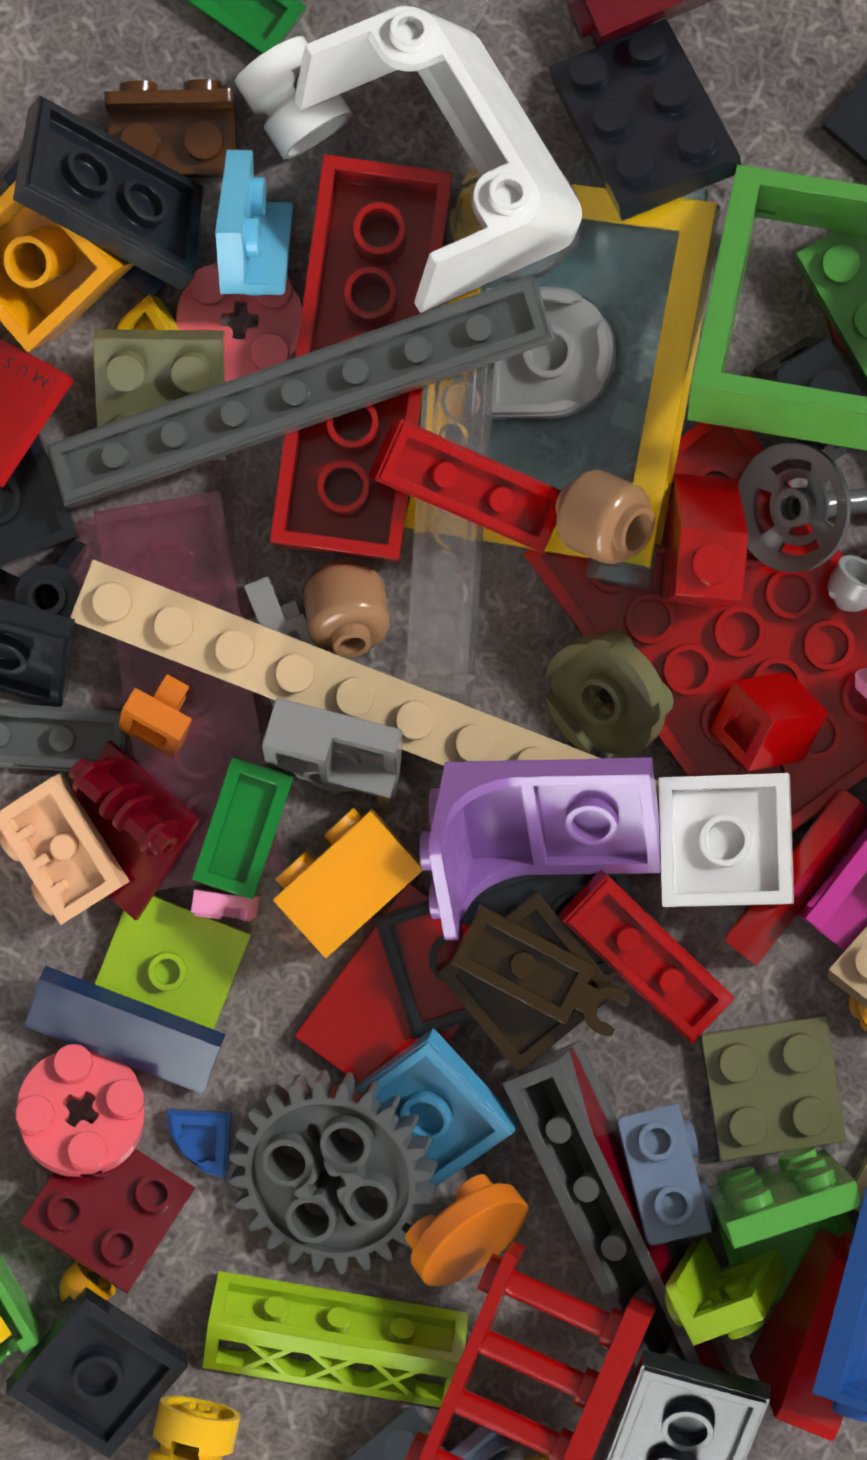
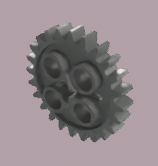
M326 1070L320 1071L313 1088L309 1086L301 1074L295 1075L289 1086V1093L280 1085H274L266 1097L267 1103L258 1099L248 1113L250 1120L244 1119L235 1136L241 1142L236 1143L229 1155V1160L240 1166L235 1168L229 1179V1184L246 1189L242 1191L235 1205L237 1209L255 1208L256 1214L248 1228L250 1231L268 1227L272 1231L266 1245L269 1250L277 1247L283 1241L291 1245L288 1262L292 1264L305 1252L311 1254L313 1271L316 1272L320 1271L326 1258H333L338 1272L345 1274L352 1257H356L365 1271L371 1270L376 1258V1251L386 1260H393L399 1247L398 1242L409 1246L405 1240L407 1231L418 1220L428 1216L431 1210L426 1204L432 1203L437 1191V1185L428 1180L433 1178L438 1163L436 1160L422 1157L428 1151L432 1142L431 1137H412L411 1133L418 1122L419 1116L411 1114L399 1118L395 1112L401 1097L395 1095L384 1103L376 1099L378 1082L375 1080L362 1093L355 1090V1080L351 1072L346 1074L340 1087L332 1085ZM311 1124H316L319 1127L322 1136L319 1134L317 1129ZM347 1128L355 1131L360 1135L363 1142L353 1143L347 1141L341 1136L338 1129ZM280 1146L294 1147L302 1154L304 1160H295L288 1157ZM370 1185L377 1187L384 1193L386 1199H376L365 1193L362 1186ZM304 1203L318 1204L328 1215L321 1217L313 1215L306 1209ZM345 1210L354 1221L348 1219Z

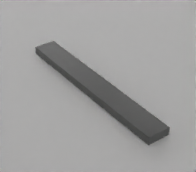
M530 275L48 444L46 447L63 505L72 509L535 349L556 340L537 279Z

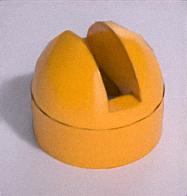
M75 1261L63 1274L60 1280L59 1293L62 1302L69 1295L75 1300L82 1290L87 1287L108 1301L116 1293V1288L101 1277L98 1285L94 1284L86 1275L92 1271Z

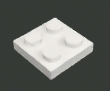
M789 773L658 777L662 907L794 904Z

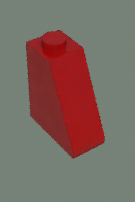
M674 473L670 493L661 602L725 608L742 601L748 530L737 479Z
M819 1228L749 1357L759 1381L771 1384L769 1405L775 1419L833 1442L844 1416L832 1411V1400L812 1392L854 1234L844 1232L842 1237H839Z

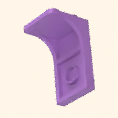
M652 757L445 762L440 788H432L430 791L429 818L432 827L431 831H422L420 863L422 870H432L433 880L429 888L430 915L432 919H441L445 940L460 939L467 908L481 892L494 884L510 878L526 875L597 874L601 869L606 874L661 873L660 821Z

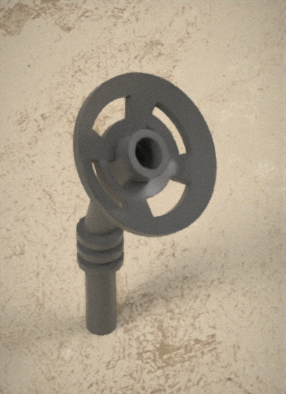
M789 442L768 447L751 460L738 483L748 530L747 548L760 562L782 572L808 571L825 563L841 546L849 527L850 516L867 514V488L848 489L846 480L837 464L820 449L805 443ZM795 458L812 463L811 470L792 468L779 473L774 468L783 461ZM795 478L808 480L807 487L791 488L788 482ZM831 482L834 491L826 492L825 487ZM760 489L772 493L770 514L775 526L765 533L760 526L757 513V498ZM836 516L834 525L827 521L828 517ZM811 525L813 530L811 533L803 536L792 533L794 528L798 526ZM817 541L819 545L818 549L805 555H792L782 551L785 544L803 546Z

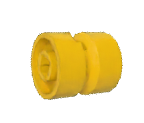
M183 1395L162 1397L153 1432V1437L160 1443V1447L149 1451L147 1460H222L223 1456L233 1453L241 1414L227 1405Z

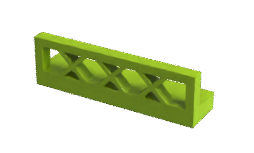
M218 1271L208 1320L202 1368L440 1408L465 1349L469 1313ZM220 1340L243 1343L251 1349L240 1351L219 1347ZM292 1352L309 1354L314 1360L309 1362L294 1360L287 1354ZM354 1363L373 1365L377 1370L372 1372L354 1370L350 1365ZM422 1373L445 1377L444 1385L418 1381L413 1376Z

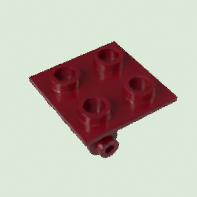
M107 741L95 762L90 763L86 759L79 760L70 769L68 778L73 782L72 790L76 793V797L130 880V882L109 894L108 897L136 921L143 914L201 819L112 741Z
M91 1119L88 1120V1122L91 1124L94 1122ZM135 1148L123 1163L103 1173L100 1170L93 1174H81V1177H66L53 1172L19 1224L128 1294L195 1187Z

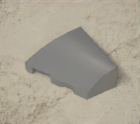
M276 698L262 743L266 766L307 780L317 787L334 794L353 790L376 796L373 809L391 815L400 774L402 729Z

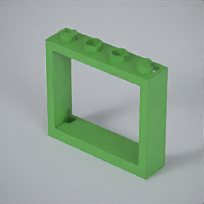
M737 164L691 382L687 420L867 451V397L724 373L756 217L867 235V185Z

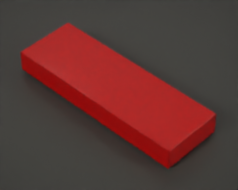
M394 416L368 477L544 553L556 526L557 515L555 505L561 492L560 489Z
M839 790L792 850L794 904L749 905L724 936L726 937L725 942L755 966L759 964L867 825V808L861 801L846 790Z
M602 869L557 915L563 923L691 1044L735 999L726 988Z

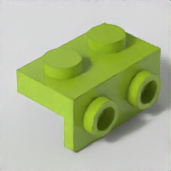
M701 1237L691 1242L665 1286L666 1306L675 1324L679 1327L684 1326L693 1346L727 1334L731 1340L739 1339L755 1332L764 1324V1318L771 1304L777 1299V1293L789 1269L778 1247L721 1269L707 1239Z

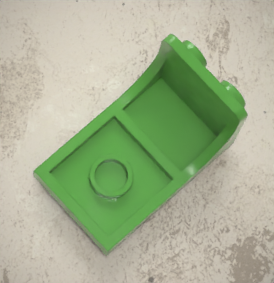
M813 1146L796 1149L781 1155L778 1158L779 1164L758 1171H755L754 1167L739 1168L717 1178L718 1184L708 1187L715 1212L714 1220L729 1265L778 1247L789 1271L777 1293L775 1301L781 1299L819 1228L839 1237H842L844 1232L853 1233L847 1212L862 1206V1199L855 1179L825 1149L816 1151Z

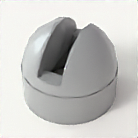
M846 555L841 557L830 574L827 589L830 597L835 599L837 607L841 610L854 613L867 609V561L857 556Z

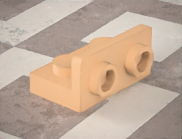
M62 773L51 777L0 810V844L10 858L21 862L33 881L31 890L35 900L47 914L54 915L60 925L130 882Z

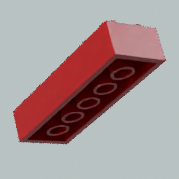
M324 154L296 357L421 314L414 301L429 253L444 246L453 172ZM424 387L284 436L270 542L274 547L399 564L409 495L368 477L394 416L419 426Z

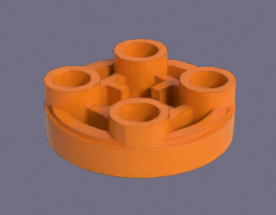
M485 1174L476 1175L458 1188L455 1193L457 1201L447 1207L437 1217L435 1215H428L410 1227L405 1235V1240L412 1249L411 1264L426 1285L431 1287L445 1286L472 1275L487 1265L492 1253L499 1255L515 1239L526 1222L529 1208L512 1185L492 1184Z

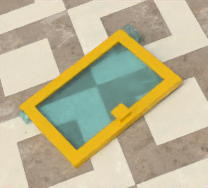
M470 171L457 241L483 230L472 209V195L476 183L481 178L479 172ZM569 184L582 209L581 223L575 238L569 246L449 300L445 305L484 292L486 288H495L530 275L537 279L539 287H560L575 291L591 301L604 314L612 328L616 343V363L608 386L593 404L579 413L568 417L556 419H487L484 417L485 366L430 384L423 429L560 490L580 474L593 469L609 472L642 487L649 496L655 524L650 541L638 555L629 557L627 560L615 565L599 562L568 548L558 535L557 525L544 552L589 559L586 578L616 585L649 589L657 547L661 545L717 244L718 235L716 229L720 206L716 202H709V191L702 188L622 221L606 188ZM410 496L405 528L532 549L415 497Z

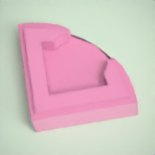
M198 886L194 890L191 912L194 913V916L221 919V916L238 918L243 921H252L253 918L258 917L261 896L255 895V898L252 900L225 890Z

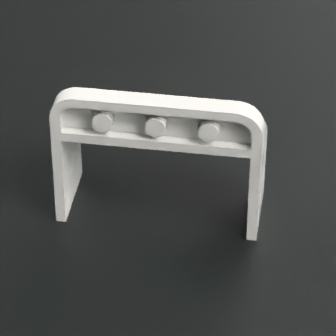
M400 6L305 44L294 98L300 111L396 70L406 72L418 71L481 175L472 195V209L483 230L429 253L414 301L420 313L559 252L571 244L582 219L580 202L484 45L473 32L422 9Z

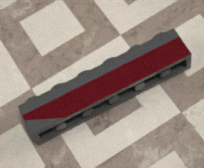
M580 1040L538 1057L520 1073L516 1071L502 1084L610 1312L613 1307L625 1312L633 1295L657 1305L635 1356L634 1363L636 1367L645 1349L737 1374L720 1336L693 1346L684 1326H677L668 1312L665 1301V1286L682 1259V1255L675 1241L654 1246L648 1245L645 1241L617 1129L618 1120Z

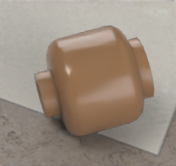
M593 469L580 474L571 483L566 485L558 495L555 505L556 525L560 539L568 548L599 562L615 565L627 560L629 557L638 555L651 539L655 519L654 513L651 510L650 499L642 487L609 472Z
M340 559L325 564L307 581L303 591L308 631L311 640L319 648L342 657H357L365 654L386 637L391 623L384 581L374 569L355 560Z

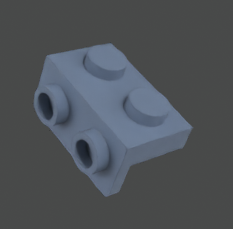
M671 1105L621 1117L617 1121V1129L646 1243L654 1246L675 1241V1244L698 1239L710 1233L712 1230L709 1221L715 1219V1212L710 1199L711 1193L706 1182L699 1183L693 1158L698 1157L697 1139L691 1121L689 1119L683 1120L680 1105Z

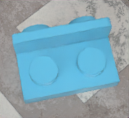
M227 150L215 230L220 294H246L250 296L282 295L286 290L294 207L290 202H266L265 177H254L253 150Z

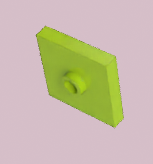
M154 895L139 920L135 921L123 911L95 985L215 1029L252 933L214 918L194 916L191 909Z

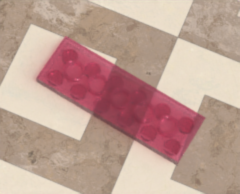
M220 491L94 512L102 563L242 618L222 493ZM114 638L125 703L134 688L154 697L167 674L190 686L185 695L186 700L179 712L192 718L187 738L174 759L138 739L130 737L134 761L201 819L157 890L200 884V882L192 880L232 757L267 768L262 748L263 742L255 693ZM277 831L263 873L283 870Z

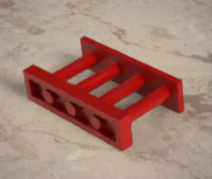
M514 1241L503 1257L492 1253L477 1287L478 1290L486 1293L487 1297L429 1435L420 1431L417 1432L405 1460H465L441 1449L455 1414L549 1457L548 1460H592L657 1305L633 1295L625 1312L613 1307L609 1313L516 1271L526 1246ZM505 1295L600 1337L597 1344L609 1349L600 1372L587 1367L584 1373L492 1331L491 1328ZM480 1354L573 1396L572 1404L584 1409L575 1431L562 1427L561 1431L558 1432L466 1390Z

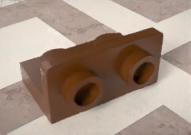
M211 79L185 81L181 90H158V84L155 82L135 80L120 83L119 91L104 92V105L108 112L109 134L187 178L223 177L227 150H237V109L233 89H222L220 81Z

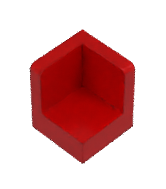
M784 672L734 680L710 731L748 771L802 761L818 734L828 711L790 673Z

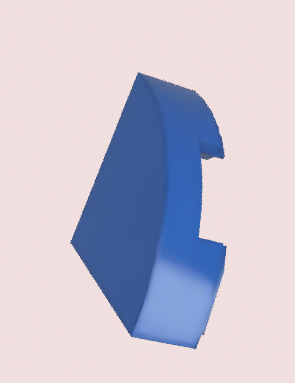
M168 1108V1129L172 1139L183 1155L202 1171L220 1177H227L231 1112Z

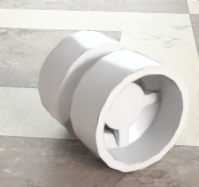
M303 36L288 39L261 54L248 64L234 80L253 113L267 115L268 118L264 125V130L283 160L301 155L337 132L352 117L351 110L340 94L301 111L298 108L294 98L305 44H308Z

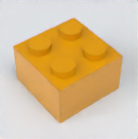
M15 181L0 196V321L29 353L59 337L134 265L14 201Z
M352 808L323 835L331 844L323 853L314 859L305 851L275 879L283 889L278 892L273 901L325 958L423 871L420 860L373 808L363 816L355 808Z

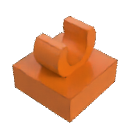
M167 674L154 697L134 688L122 708L118 729L174 759L187 738L192 718L179 712L186 700L185 695L190 686Z

